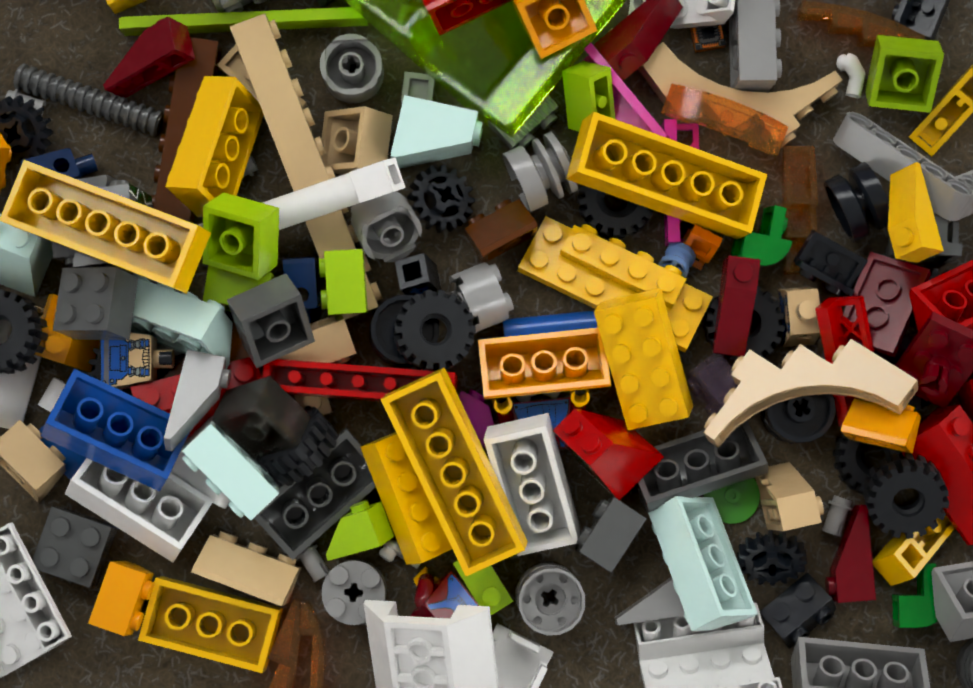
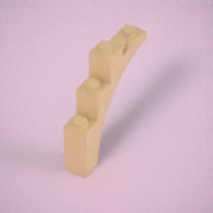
M664 42L656 47L648 61L638 69L672 117L677 119L678 124L685 120L688 124L692 123L703 114L701 109L704 108L724 136L731 132L735 136L750 126L748 120H750L770 148L777 144L783 148L796 138L794 132L800 127L796 118L801 120L814 110L811 105L819 99L825 103L838 93L836 87L843 81L835 70L814 83L792 90L769 93L742 91L720 85L699 75L680 61Z
M850 339L846 346L841 345L832 357L833 364L799 344L795 351L791 350L786 354L781 364L782 369L749 349L745 356L741 355L737 358L731 369V376L734 383L738 385L737 388L733 387L728 391L723 400V407L718 414L713 413L708 418L704 426L706 430L703 433L710 443L719 448L736 428L753 415L777 403L811 395L853 396L877 403L900 415L918 391V381L853 339Z

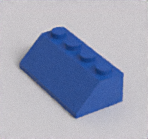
M74 369L44 425L41 437L160 492L189 433L173 451L165 450L164 435L170 413Z

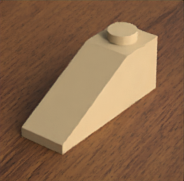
M332 315L310 323L315 342L278 359L343 364L350 360L349 356L357 353L345 319L342 315Z

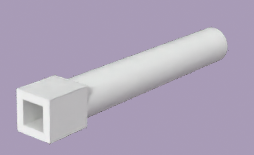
M394 157L262 203L279 208V230L404 189L405 185Z

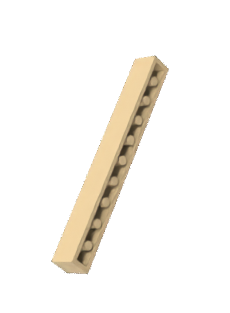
M264 13L230 26L293 191L335 178L332 166L325 167L321 157L327 153L320 136L314 138L310 126L315 125L310 109L309 107L303 109L299 97L304 96L297 78L292 80L287 68L293 66L287 50L280 51L276 39L281 38V34L275 20L269 21ZM348 207L305 221L320 259L324 258V251L357 249L355 243L359 241L352 225L347 224L344 216L345 213L349 212ZM364 253L367 309L371 311L379 307L378 301L383 298L377 282L370 283L366 272L370 271L371 267ZM363 313L343 314L342 316L345 320H348Z

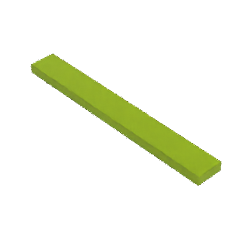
M363 6L128 16L119 18V29L124 36H140L144 30L156 24L158 20L170 17L188 26L189 33L231 32L230 26L264 13L269 21L275 20L279 30L368 26V14L366 7Z

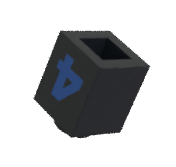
M425 253L395 261L399 287L405 295L414 296L422 294L426 290H431L432 292L441 290L437 265Z

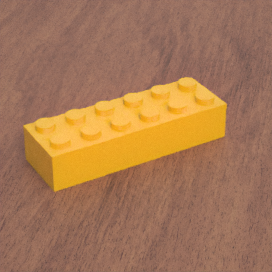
M597 112L591 113L582 120L566 176L567 180L734 239H739L752 233L767 174Z
M26 160L21 165L0 217L1 222L186 294L211 235V232L199 225Z
M445 367L387 393L381 399V402L465 576L525 551L528 541Z

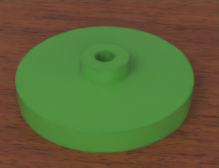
M752 478L704 494L703 497L714 498L722 522L737 524L749 519L755 513L760 501V491L755 479Z

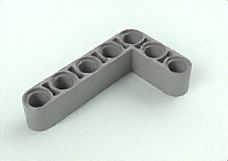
M848 112L833 138L834 143L860 162H866L873 171L889 182L891 174L918 162L921 165L934 213L949 221H958L973 214V170L954 177L867 117L856 112Z

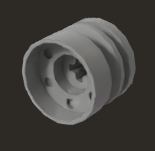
M551 131L543 135L546 149L538 138L532 140L534 152L532 156L529 155L522 145L502 155L511 180L518 179L523 193L519 194V197L530 213L548 205L546 190L549 188L558 199L564 197L561 183L569 194L578 190L577 183L566 179L571 159L564 146L559 143Z
M554 562L538 563L528 568L519 578L515 589L516 604L524 622L531 629L546 636L561 635L572 630L581 620L585 610V593L578 579L565 566ZM553 589L556 600L554 602L548 600L546 604L543 603L542 592L549 593Z

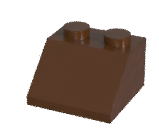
M507 199L494 207L496 211L485 217L482 213L467 222L469 226L465 228V234L481 263L494 259L531 239L537 233L538 224L520 199L514 202L511 199Z

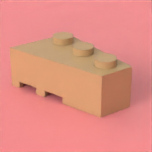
M790 462L768 466L767 474L755 477L760 491V501L767 530L786 531L822 523L820 515H824V507L821 497L815 495L814 489Z

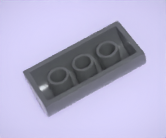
M745 421L736 428L719 448L707 440L703 433L705 430L654 446L664 458L636 484L645 511L647 513L654 511L675 496L694 498L767 474L769 470L768 462L748 421Z
M347 428L338 435V438L335 440L337 442L335 448L330 449L331 455L322 460L323 464L320 468L315 467L313 474L309 477L307 475L303 476V480L299 483L294 481L290 486L286 484L280 486L279 495L254 517L292 560L350 510V506L358 503L376 487L360 448L362 444Z

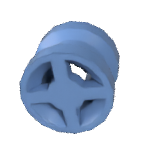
M671 243L668 245L665 256L661 258L658 265L664 268L666 265L675 266L682 271V277L686 278L689 273V267L693 265L696 259V254L690 246L684 243Z

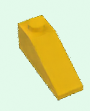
M973 64L909 136L912 141L931 157L973 113Z
M918 162L890 175L888 232L895 259L915 263L944 251L921 165Z
M947 516L943 520L936 519L938 526L934 530L930 526L926 527L927 534L920 536L919 531L913 532L914 538L907 539L905 533H901L900 538L893 537L873 559V566L890 586L914 579L955 529Z

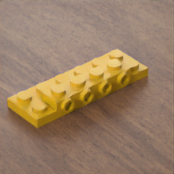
M545 216L518 266V272L594 309L603 301L661 288L677 348L684 353L686 352L713 296L686 284V278L682 277V271L672 265H666L665 268L653 263L654 258L650 254L643 251H638L637 254L625 249V243L619 239L610 238L609 241L597 236L598 231L590 225L583 224L581 227L574 225L573 228H570Z

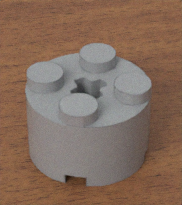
M358 34L340 35L332 40V43L321 54L320 71L326 88L333 97L346 103H361L377 94L383 83L384 68L379 50L367 38ZM350 65H356L355 73L348 72Z
M395 191L351 207V225L364 252L371 259L375 260L377 258L383 259L384 262H395L408 256L415 249V242L418 236L421 237L422 226L407 199L399 192Z
M483 262L449 276V284L455 282L457 288L452 293L458 296L457 299L461 303L463 301L468 306L466 309L469 313L472 312L474 317L472 322L476 333L508 320L509 311L514 310L509 294L507 292L503 293L499 282L502 281V278L495 263L488 265L486 262Z
M359 559L348 560L332 568L322 585V601L326 611L335 620L348 625L366 623L363 604L365 600L386 601L387 584L380 570L370 562ZM353 583L357 584L359 590H363V595H359L356 600H352V595L346 592L347 589L353 586Z

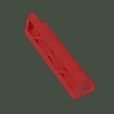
M864 296L828 297L815 308L826 361L833 364L832 357L841 345H847L849 342L848 337L851 333L862 340L864 347L874 352ZM855 305L857 319L854 323L843 316L842 306ZM833 395L839 426H842L854 398L859 400L860 398Z

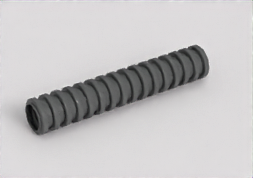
M26 63L21 64L15 72L14 88L23 89L25 93L29 94L32 92L37 97L41 95L45 100L50 98L54 103L59 101L63 106L68 104L71 109L77 107L80 112L86 110L89 115L95 113L98 118L104 116L106 121L113 119L114 123L118 125L122 122L124 127L132 126V129L135 131L141 129V132L144 134L150 132V135L156 137L162 130L164 124V112L162 110L156 112L155 108L151 106L147 109L146 105L142 103L138 106L136 101L128 102V99L125 97L119 99V96L116 94L110 96V93L107 91L101 93V90L98 88L92 90L90 85L83 87L81 82L74 84L72 79L65 80L61 75L56 77L52 72L47 74V71L43 69L38 71V68L34 66L29 68V65ZM162 118L161 126L157 132L158 123Z

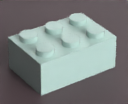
M213 416L185 441L182 452L185 455L182 458L184 462L195 472L200 469L207 477L206 484L217 495L223 492L230 501L228 503L229 507L240 518L245 515L251 521L279 495V484Z

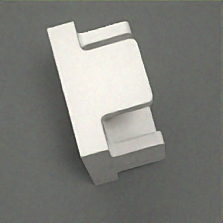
M497 623L493 630L499 688H539L554 652Z

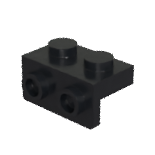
M901 0L900 4H896L892 13V22L897 33L911 38L934 41L950 0Z
M813 229L793 260L800 267L799 274L813 282L816 278L826 282L824 287L838 296H841L843 292L850 296L854 294L855 290L851 287L868 261Z
M807 572L763 608L760 614L781 637L788 649L796 645L798 637L808 638L810 631L816 626L826 624L833 617L836 606L833 599Z

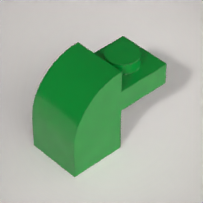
M776 205L764 208L759 233L752 232L742 238L734 239L731 256L760 259V266L772 265L782 260L792 245V241L781 239L788 224V219L785 217L787 208Z
M926 563L918 573L917 594H892L893 626L899 628H923L938 621L935 616L931 574L932 569L936 567L935 563Z

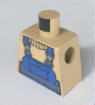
M796 287L778 289L779 304L781 305L779 307L780 313L783 312L785 317L782 320V325H785L784 333H782L783 347L799 346V344L814 345L820 337L815 310L820 305L818 288Z
M130 332L129 340H100V381L119 390L156 381L157 369L174 368L175 366L174 349L157 350V338L151 335Z

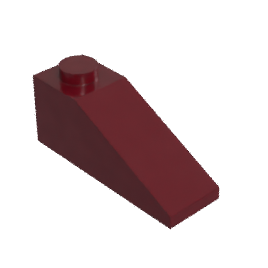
M646 0L598 40L594 46L622 81H624L648 61L683 6L678 0Z
M166 17L144 30L103 84L104 90L126 98L194 60L195 55L188 26L170 17Z
M729 255L723 261L713 354L736 357L745 356L757 293L760 259Z
M866 505L854 506L830 567V577L825 578V589L827 594L832 596L833 602L844 603L876 600L869 517Z

